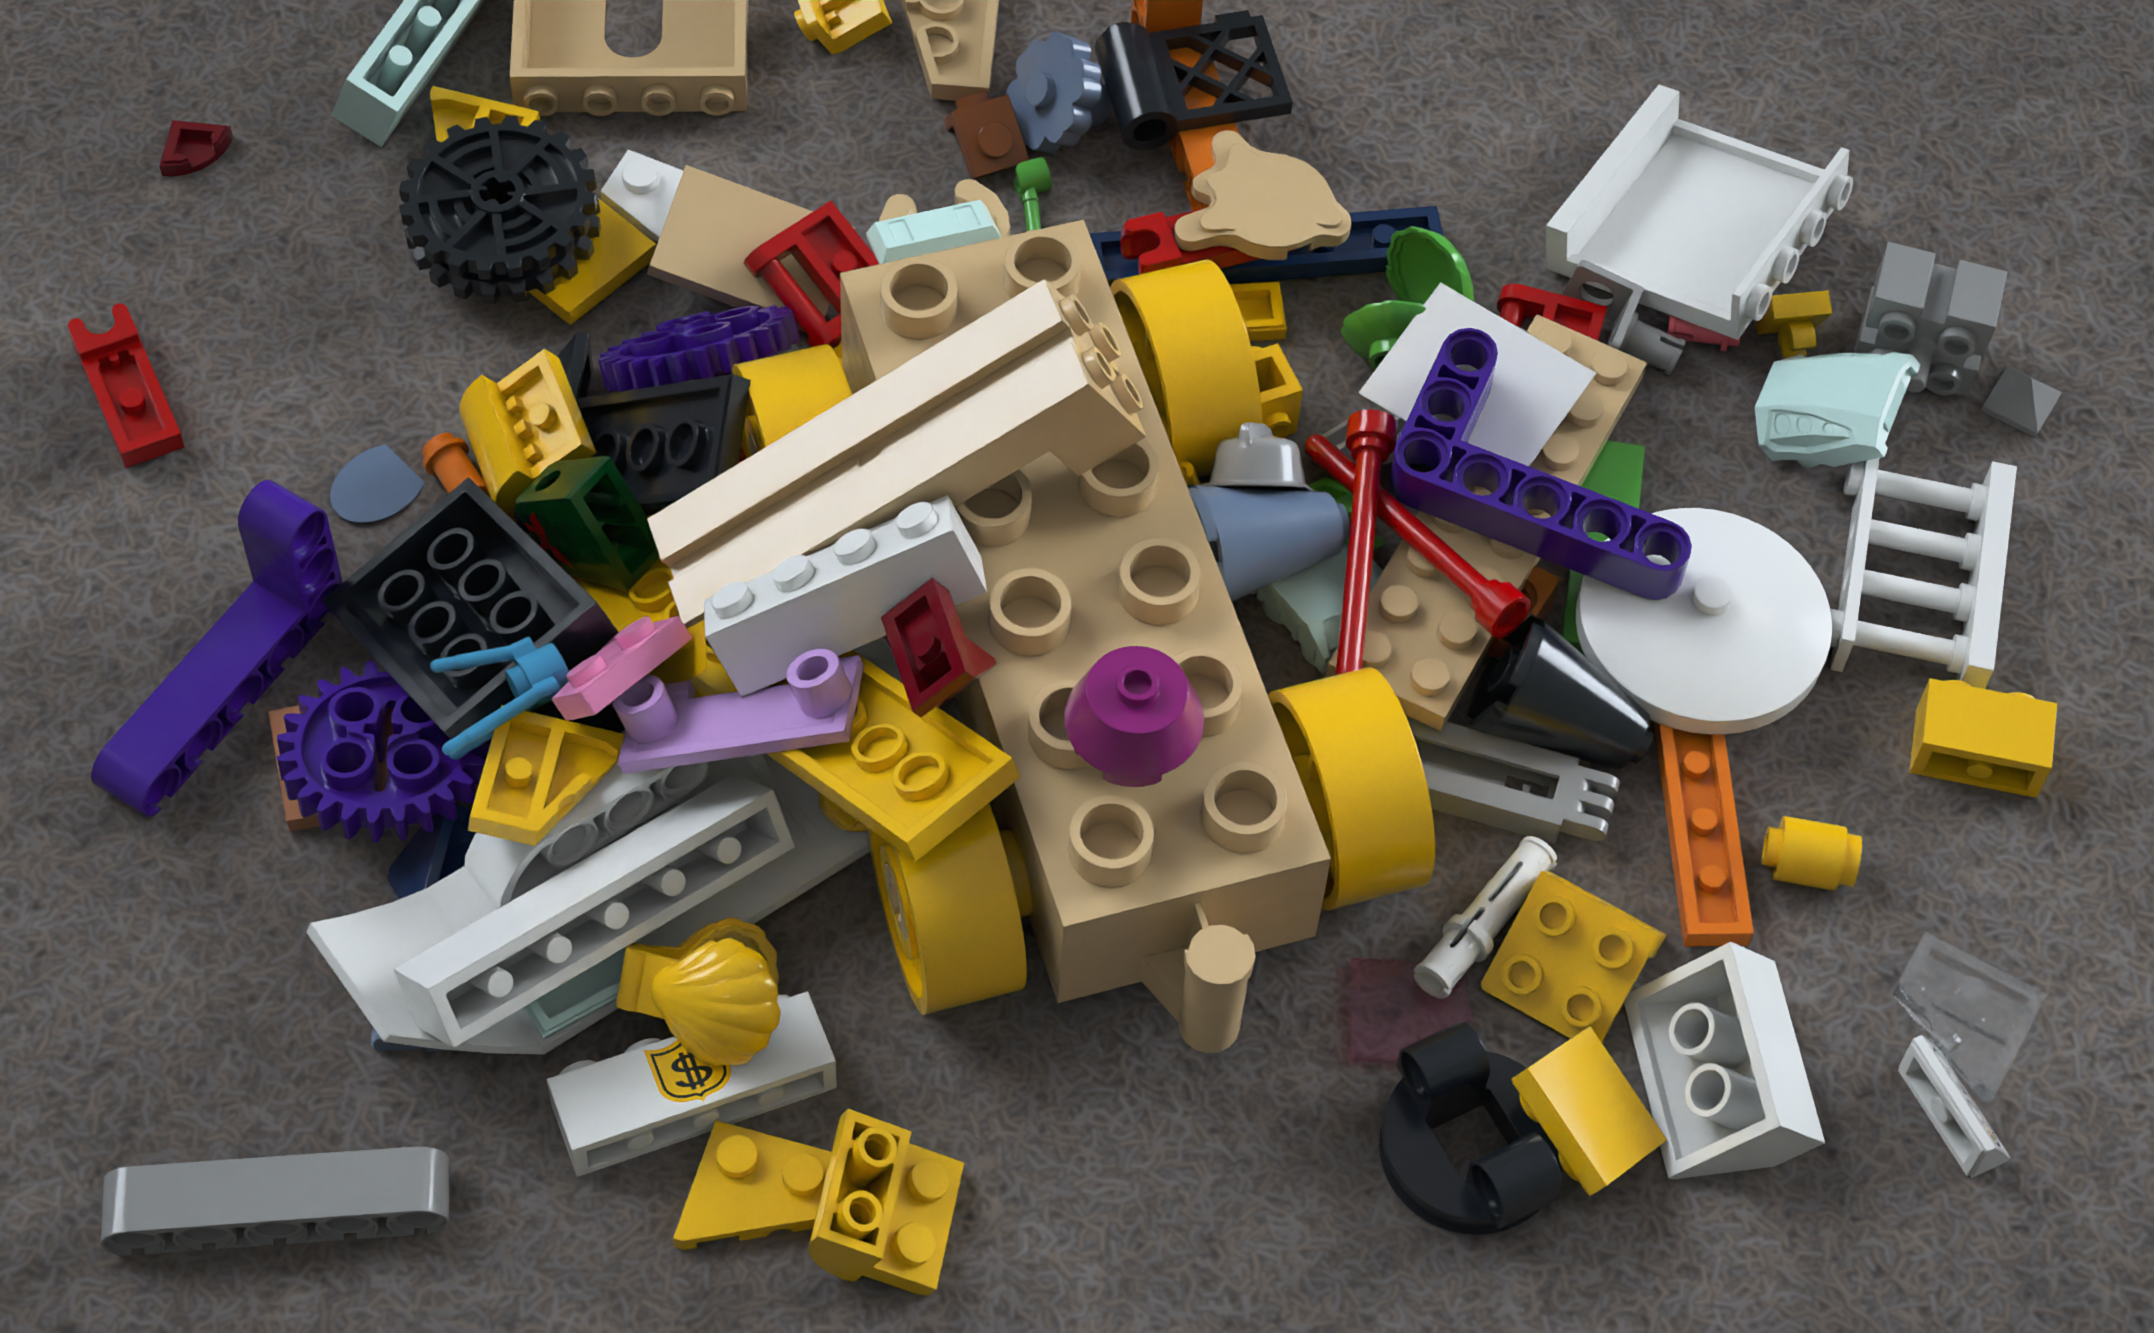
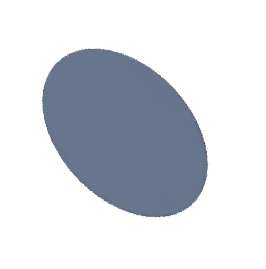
M386 444L380 445L359 454L341 469L332 484L330 502L336 514L345 520L356 523L375 522L390 517L408 506L420 493L425 482Z

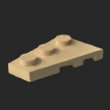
M901 0L931 99L956 101L981 91H988L990 95L999 0Z

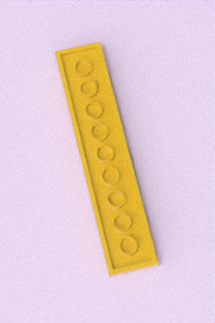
M660 557L629 591L618 590L570 575L599 604L618 632L646 616H649L652 622L676 616L680 618L668 583L674 578L670 567L663 563ZM706 640L707 670L688 679L691 680L696 690L694 698L738 692L711 645ZM854 650L839 655L838 658L859 655L864 667L849 742L766 754L916 862L1020 778V774L1011 756L940 708H936L925 716L919 717L911 709L903 683ZM785 678L767 687L785 685L789 683L787 681V678Z

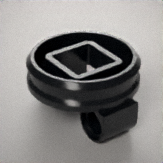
M1459 1021L1400 1050L1396 1066L1403 1078L1394 1088L1387 1103L1380 1130L1379 1150L1382 1167L1388 1182L1409 1209L1427 1222L1440 1228L1462 1234L1481 1235L1498 1233L1516 1227L1529 1220L1542 1207L1558 1200L1563 1186L1561 1174L1563 1167L1559 1161L1558 1150L1540 1123L1533 1121L1526 1114L1520 1103V1093L1511 1080L1527 1069V1067L1506 1056L1486 1051L1475 1030L1465 1021ZM1479 1106H1484L1508 1145L1471 1162L1466 1179H1462L1433 1134L1432 1129Z

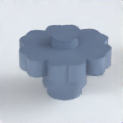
M1053 32L1046 41L1034 39L1016 61V74L1018 78L1010 83L1006 95H1009L1024 144L1028 145L1032 150L1054 154L1060 145L1074 147L1080 140L1081 135H1084L1090 127L1100 126L1110 113L1112 104L1106 85L1101 80L1100 65L1090 61V45L1074 36Z

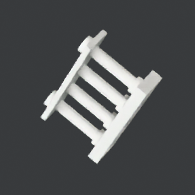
M1880 458L1849 464L1843 493L1854 496L1839 607L1838 610L1830 608L1832 618L1830 647H1833L1830 670L1843 671L1854 645L1946 664L1947 671L1957 673V680L1966 682L1972 687L1985 689L1995 666L2017 466L1992 461L1983 484L1973 483L1971 488L1878 470ZM1877 494L1965 512V519L1975 521L1974 534L1967 533L1965 538L1873 520L1871 518L1874 496ZM1868 544L1959 562V569L1969 571L1968 584L1961 583L1958 589L1865 570ZM1861 594L1953 613V620L1963 621L1962 636L1955 634L1953 640L1858 621Z

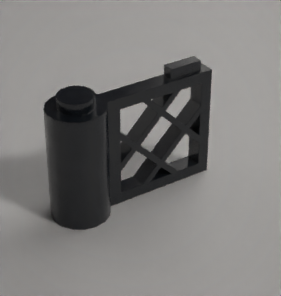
M1249 10L1215 15L1214 23L1151 33L1142 25L1120 22L1108 27L1096 40L1094 48L1123 142L1129 148L1149 150L1167 143L1176 132L1286 115L1292 112L1293 101L1263 15L1251 17ZM1249 37L1254 38L1257 47L1249 59L1224 48L1230 40ZM1188 47L1203 55L1194 67L1190 68L1172 59L1169 50ZM1214 60L1238 72L1228 86L1204 74ZM1251 78L1270 87L1273 96L1253 99L1239 92V90ZM1192 87L1218 98L1212 106L1190 110L1187 109L1184 100Z

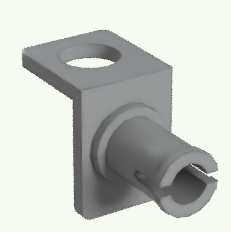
M1581 260L1565 286L1562 295L1607 306L1605 318L1613 320L1614 324L1605 344L1643 360L1647 364L1662 370L1664 374L1670 375L1683 351L1681 349H1683L1686 340L1678 339L1638 320L1639 313L1635 312L1644 287L1589 261ZM1586 282L1603 284L1611 290L1614 297L1610 299L1595 298L1584 290L1582 284Z

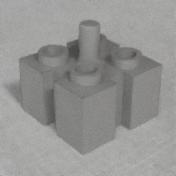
M1888 242L1877 271L1875 284L1871 288L1862 314L1853 353L1882 355L1897 352L1913 355L1921 366L1918 373L1912 375L1906 389L1907 391L1920 392L1927 387L1936 394L1950 395L1955 393L1968 397L1979 370L1981 356H1985L1996 329L2008 272L1964 260H1959L1958 266L1955 269L1935 264L1936 253Z

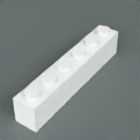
M732 774L397 966L393 970L418 1027L455 1048L795 848L775 792L769 787Z

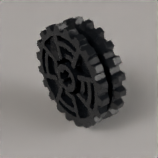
M505 116L501 124H491L487 117L475 119L474 128L464 130L458 124L448 128V139L443 142L431 139L423 146L426 157L424 159H411L407 166L408 176L412 180L401 181L399 188L401 201L405 202L399 205L402 223L408 226L404 231L408 249H415L412 253L415 265L419 270L430 268V281L438 288L450 283L453 285L456 297L466 300L472 293L482 294L483 302L487 304H496L500 295H510L514 303L527 301L528 291L538 289L545 295L555 290L554 280L559 276L571 280L578 273L576 260H589L592 256L594 246L590 238L600 237L601 231L600 218L596 216V214L600 213L597 194L593 193L597 189L596 178L593 169H586L588 167V158L583 149L570 150V136L560 131L551 136L547 134L546 123L534 120L529 126L519 125L517 116Z

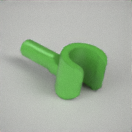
M1043 157L1020 162L1016 166L1014 188L1018 197L1022 198L1027 232L1041 229L1037 194L1050 191L1052 188L1050 171Z

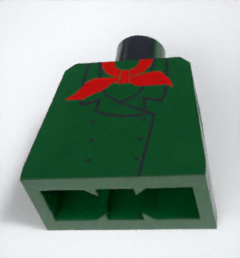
M600 456L556 461L547 466L516 499L514 511L516 524L523 531L531 532L538 545L569 575L618 590L629 591L660 557L647 521L648 518L611 457Z

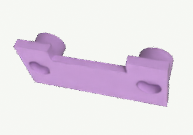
M828 649L810 650L798 656L789 665L786 672L789 684L765 687L741 697L739 692L694 698L696 690L691 680L663 684L660 678L654 675H645L613 701V707L626 730L617 764L622 773L626 774L849 742L864 665L859 655L838 658L833 651Z

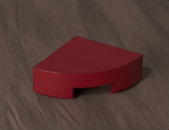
M172 120L159 165L162 176L187 175L200 171L214 163L224 154L232 141L231 126Z

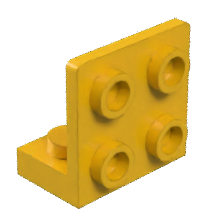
M1541 871L1481 981V988L1570 1039L1591 1026L1602 1043L1647 959L1656 956L1667 934L1553 872Z

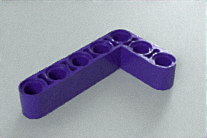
M1464 328L1449 334L1440 348L1396 442L1389 483L1391 491L1397 500L1408 507L1505 543L1640 597L1660 600L1676 593L1681 586L1692 549L1690 536L1683 527L1665 518L1467 443L1490 395L1498 350L1496 343L1490 335L1479 329ZM1470 365L1476 368L1477 371H1464L1456 366ZM1445 414L1455 420L1448 422L1440 421L1434 418L1433 415ZM1422 464L1431 468L1432 471L1417 472L1408 466ZM1483 487L1490 491L1491 494L1477 495L1470 492L1467 488ZM1527 510H1543L1551 517L1544 519L1536 518L1528 514ZM1586 533H1602L1609 537L1610 541H1595L1588 537ZM1646 556H1662L1671 564H1655Z
M266 479L258 483L249 492L238 515V528L253 582L107 742L93 764L91 771L92 783L146 817H153L161 810L157 804L165 795L172 798L202 764L203 761L199 757L207 748L213 751L244 716L240 712L248 702L252 705L256 703L285 670V668L281 667V664L288 656L294 659L324 626L325 623L320 620L327 612L333 614L321 600L342 584L343 581L327 514L323 509L272 480Z

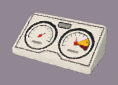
M1922 1035L1913 1038L1899 1065L1898 1071L1966 1176L1970 1175L1973 1178L2007 1162L2011 1157L1939 1048Z

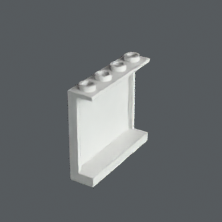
M1658 85L1546 225V269L1571 278L1581 260L1589 261L1644 287L1638 302L1639 304L1738 340L1753 319L1759 321L1765 315L1772 293L1779 283L1786 284L1790 281L1797 268L1799 256L1808 245L1814 247L1823 234L1826 220L1833 210L1840 211L1846 205L1853 187V178L1847 175L1849 150L1841 147L1825 170L1678 119L1679 91ZM1586 282V284L1612 293L1611 290L1603 284L1597 282Z

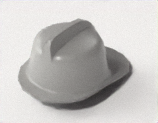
M1245 422L1241 426L1238 437L1226 439L1219 443L1216 449L1209 483H1202V485L1315 491L1305 483L1300 451L1297 444L1288 439L1274 437L1270 428L1265 424Z

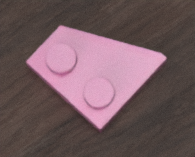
M649 616L643 617L617 633L596 655L589 657L570 670L566 675L569 682L552 698V701L566 721L596 715L693 638L679 616L657 622H652Z

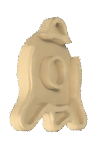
M1224 130L1213 136L1211 156L1214 165L1198 174L1192 181L1191 191L1193 197L1197 201L1208 205V207L1181 217L1177 220L1174 229L1175 241L1185 251L1224 246L1235 248L1257 258L1286 260L1289 250L1298 249L1309 244V251L1318 247L1342 244L1349 237L1351 217L1347 210L1336 201L1327 181L1314 167L1305 161L1285 154L1258 150L1250 146L1235 131Z

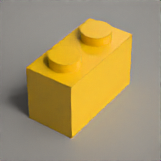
M1930 678L1916 708L1909 773L2037 798L2052 769L2057 703L2035 699L2033 696L2021 692L2003 693L1972 687L1970 684L1960 680L1941 681Z

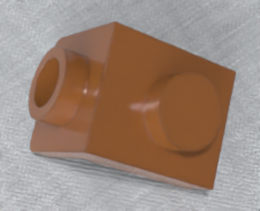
M981 91L955 101L957 109L944 119L947 131L955 130L968 173L972 180L1015 168L1020 162L1029 160L1008 94L991 99L988 91Z

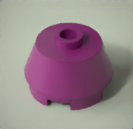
M1144 646L1118 648L1101 657L1074 686L1065 707L1066 732L1075 753L1079 754L1096 769L1104 772V780L1125 787H1144L1161 782L1163 774L1176 769L1193 754L1201 740L1204 729V713L1200 699L1183 670L1165 653Z

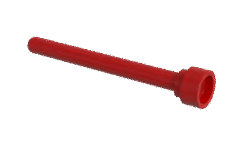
M1367 409L1357 411L1349 416L1347 422L1345 443L1346 447L1351 451V457L1356 461L1335 675L1359 670L1363 666L1381 464L1386 462L1389 455L1395 450L1398 428L1397 420L1392 415L1380 410Z
M1314 434L1310 436L1305 442L1307 455L1353 495L1356 464L1323 435ZM1379 485L1377 517L1472 600L1471 608L1475 611L1476 622L1497 639L1506 637L1516 630L1529 612L1530 599L1510 582L1501 583L1497 579L1488 581Z

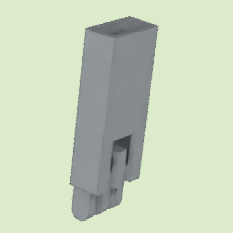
M1406 715L1422 761L1433 810L1522 835L1534 836L1554 844L1557 842L1559 832L1591 841H1602L1606 838L1609 825L1605 820L1611 817L1614 808V802L1610 798L1617 796L1620 785L1617 777L1579 766V758L1482 733L1478 730L1447 722L1443 730L1439 731ZM1507 776L1549 787L1547 797L1530 793L1531 786L1523 784L1522 791L1505 787Z

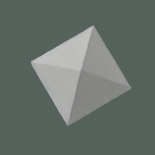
M2007 366L1982 406L1981 411L2036 438L2062 392Z

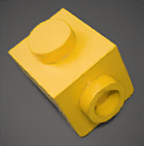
M798 0L800 9L794 12L796 21L806 38L810 42L818 39L831 54L843 52L892 24L884 0Z

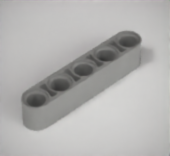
M401 1147L118 1168L104 1176L101 1247L111 1254L127 1256L131 1255V1249L145 1248L144 1254L202 1250V1244L216 1243L215 1249L273 1245L274 1238H286V1244L344 1240V1233H357V1239L414 1235V1228H427V1234L439 1233L445 1230L450 1222L449 1157L445 1152L436 1148Z

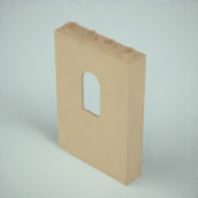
M514 0L510 83L513 105L539 111L540 116H549L555 112H588L596 116H606L613 112H647L651 115L663 116L671 112L704 111L707 114L719 116L731 111H747L748 0H663L661 42L654 51L641 57H624L616 54L607 46L605 42L606 0Z

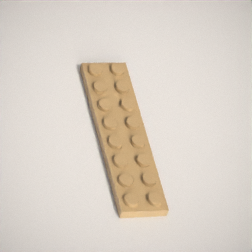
M1537 314L1527 330L1529 334L1596 372V375L1529 467L1581 486L1640 384L1647 362ZM1483 487L1467 488L1470 492L1477 495L1491 494L1490 491ZM1527 510L1528 514L1536 518L1544 519L1551 517L1543 510ZM1419 511L1416 515L1422 523L1488 581L1497 579L1501 583L1510 582L1518 590L1522 591L1527 577L1540 559V557ZM1402 539L1369 594L1362 669L1371 667L1384 676L1396 694L1405 715L1442 731L1492 644L1494 637L1476 622L1475 611L1471 608L1472 600ZM1338 648L1328 663L1325 678L1335 676Z

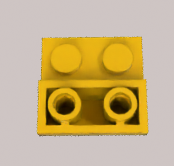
M546 349L541 350L498 383L480 375L471 383L462 396L459 407L460 417L490 497L514 522L516 499L547 466L556 461L590 458L596 453L559 357Z
M847 1109L840 1116L808 1247L809 1255L818 1266L842 1280L855 1282L863 1275L915 1294L929 1296L937 1289L964 1162L909 1143L912 1131Z

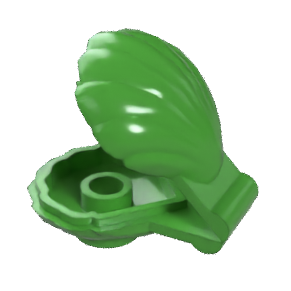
M1415 226L1408 227L1402 231H1396L1391 236L1390 246L1386 252L1388 260L1386 276L1393 291L1396 293L1397 299L1400 301L1387 300L1382 303L1367 304L1346 316L1343 320V327L1340 333L1347 342V345L1354 353L1368 359L1369 365L1374 370H1376L1414 317L1426 310V307L1423 305L1440 282L1474 301L1473 285L1464 258L1452 243L1439 233Z

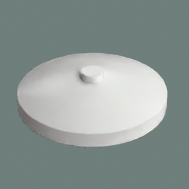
M1678 508L1652 513L1683 527L1690 536L1692 544L1690 559L1681 586L1676 593L1665 599L1652 600L1643 598L1584 575L1576 603V626L1585 657L1648 712L1651 720L1674 729L1700 734H1733L1757 729L1780 719L1796 708L1814 687L1830 649L1832 637L1830 606L1820 580L1811 566L1798 551L1776 533L1758 523L1732 513L1703 508ZM1646 556L1655 564H1671L1662 556Z

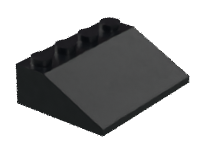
M469 477L321 600L449 739L456 737L462 731L501 708V705L504 706L515 699L505 676V671L515 667L513 660L435 673L430 668L433 660L509 646L529 636L536 649L550 642L553 643L561 654L568 671H570L584 660L596 655L619 633L599 604Z

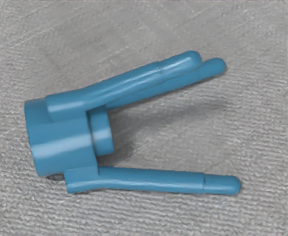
M528 636L509 646L436 659L431 662L430 668L435 673L513 660L515 667L505 671L507 682L515 699L446 742L442 747L445 755H449L453 760L460 759L491 739L494 730L523 711L531 712L552 701V698L569 682L566 678L569 672L553 643L550 642L536 649L531 638Z

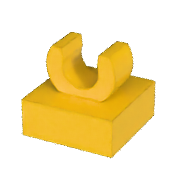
M1829 290L1772 295L1765 315L1761 320H1755L1757 334L1778 332V344L1783 358L1800 354L1807 356L1806 350L1815 349L1817 345L1815 328L1832 314Z

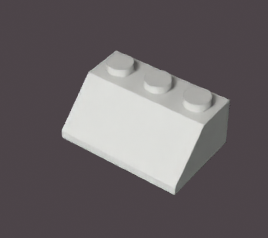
M1729 942L1628 994L1624 1005L1652 1116L1667 1139L1660 1145L1669 1179L1775 1167L1825 1144L1775 961Z

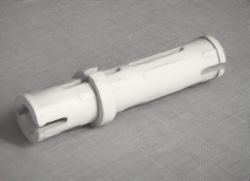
M1534 836L1523 838L1519 843V847L1494 877L1487 882L1486 886L1462 914L1453 915L1445 923L1442 929V939L1426 958L1414 968V972H1416L1414 979L1425 992L1436 998L1444 999L1448 997L1452 992V988L1474 962H1482L1488 957L1494 947L1493 939L1514 913L1520 909L1540 872H1550L1557 865L1555 862L1557 855L1546 842Z

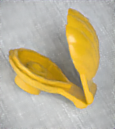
M732 917L705 925L684 940L679 946L631 943L625 947L616 1007L664 1019L671 1033L678 1039L686 1051L693 1054L703 1064L737 1066L748 1063L755 1054L767 1047L772 1032L779 1025L781 1011L777 1001L779 973L776 966L777 951L769 940L766 939L765 932L759 926Z

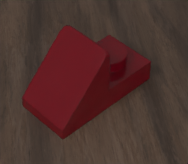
M934 578L928 580L881 617L911 709L919 717L925 716L952 699L997 664L994 657L965 636L949 590Z

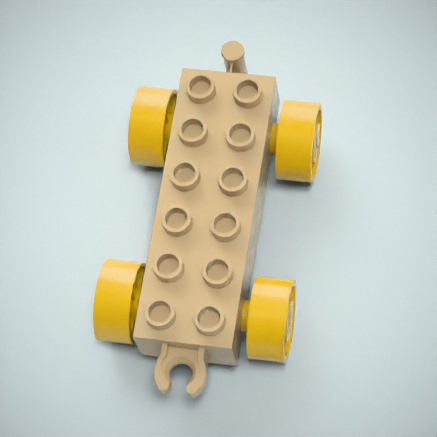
M965 179L960 181L955 187L954 205L981 200L986 205L1002 238L840 273L843 368L835 351L829 344L734 364L731 374L751 380L750 387L748 388L749 394L741 448L744 449L746 459L1043 279H1046L1065 298L1071 294L1076 296L1086 310L1093 325L1103 322L1108 327L1121 351V356L1114 360L1120 374L1124 373L1131 380L1143 402V408L1136 413L1146 437L1080 476L1075 474L1049 451L955 507L981 555L987 589L986 593L958 604L955 608L965 636L994 657L997 664L954 697L963 724L1014 759L1020 778L916 862L867 827L868 840L887 927L906 986L916 1008L922 1015L1023 990L1027 978V964L1021 917L1029 916L1058 1003L1143 982L1178 1021L1180 1034L1189 1046L1204 1053L1220 1052L1229 1048L1237 1039L1247 983L1255 963V952L1316 937L1321 908L1327 911L1428 884L1433 874L1435 862V832L1431 801L1422 761L1409 722L1396 694L1384 676L1374 668L1367 667L1274 690L1269 695L1266 692L1178 464L1181 461L1193 464L1198 478L1211 476L1216 449L1219 443L1226 439L1238 437L1241 426L1245 422L1263 424L1259 382L1249 336L1237 300L1220 268L1213 261L1206 259L1117 279L1110 287L1084 220L1010 236L1008 211L998 196L976 180ZM893 195L887 200L879 221L916 214V205L912 198L907 195ZM1127 646L1149 647L1171 657L1183 670L1198 695L1204 713L1202 737L1193 754L1182 765L1163 774L1161 782L1144 787H1125L1104 780V772L1096 769L1079 754L1075 753L1066 732L1064 719L1068 697L1079 680L1105 654Z

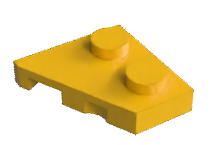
M528 711L518 714L494 730L470 813L468 831L536 846L617 765L625 734Z
M715 1120L673 1237L674 1247L687 1250L697 1248L696 1243L736 1236H739V1241L766 1237L778 1229H788L793 1232L813 1229L831 1151Z

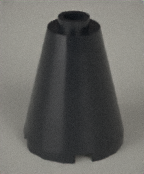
M1529 612L1520 626L1503 638L1504 641L1513 646L1509 647L1499 660L1491 657L1487 663L1468 708V716L1473 719L1468 724L1482 733L1522 742L1614 769L1623 768L1629 761L1637 764L1648 751L1654 736V731L1648 728L1650 721L1649 713L1548 623Z

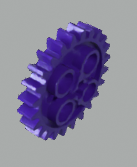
M773 305L763 309L760 306H745L710 315L709 311H704L696 315L671 319L657 325V331L641 333V337L623 340L622 345L609 347L608 352L601 353L598 362L605 388L608 387L609 391L618 389L619 392L731 375L734 364L778 355V352L790 350L791 345L798 343V338L800 337L793 310H788V306L777 308V305Z
M373 660L366 662L365 675L356 677L346 667L341 668L342 683L337 686L319 679L317 681L319 698L300 695L297 698L300 714H285L284 722L287 733L277 735L280 755L277 756L281 780L285 783L288 799L298 800L300 813L304 818L316 813L318 814L320 829L323 831L332 828L341 821L345 839L350 840L361 827L369 828L372 843H378L385 828H394L396 835L403 841L408 836V825L418 823L423 830L431 833L434 831L432 816L439 813L445 818L454 821L457 819L455 800L470 804L474 803L476 796L474 784L479 785L492 738L460 759H451L449 755H445L442 751L443 745L451 739L447 737L388 672H379ZM394 707V712L392 710L391 716L394 735H390L387 742V784L383 791H379L382 780L379 763H383L386 754V713L388 709Z

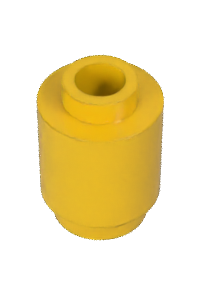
M1783 816L1779 828L1768 826L1766 830L1761 864L1772 867V880L1836 891L1838 885L1853 887L1860 866L1862 837L1847 834L1845 826Z

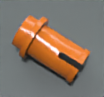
M447 432L433 437L425 444L422 449L424 457L423 467L428 474L438 477L448 493L469 477L490 497L484 479L468 457L469 446L464 439L455 437L452 433Z

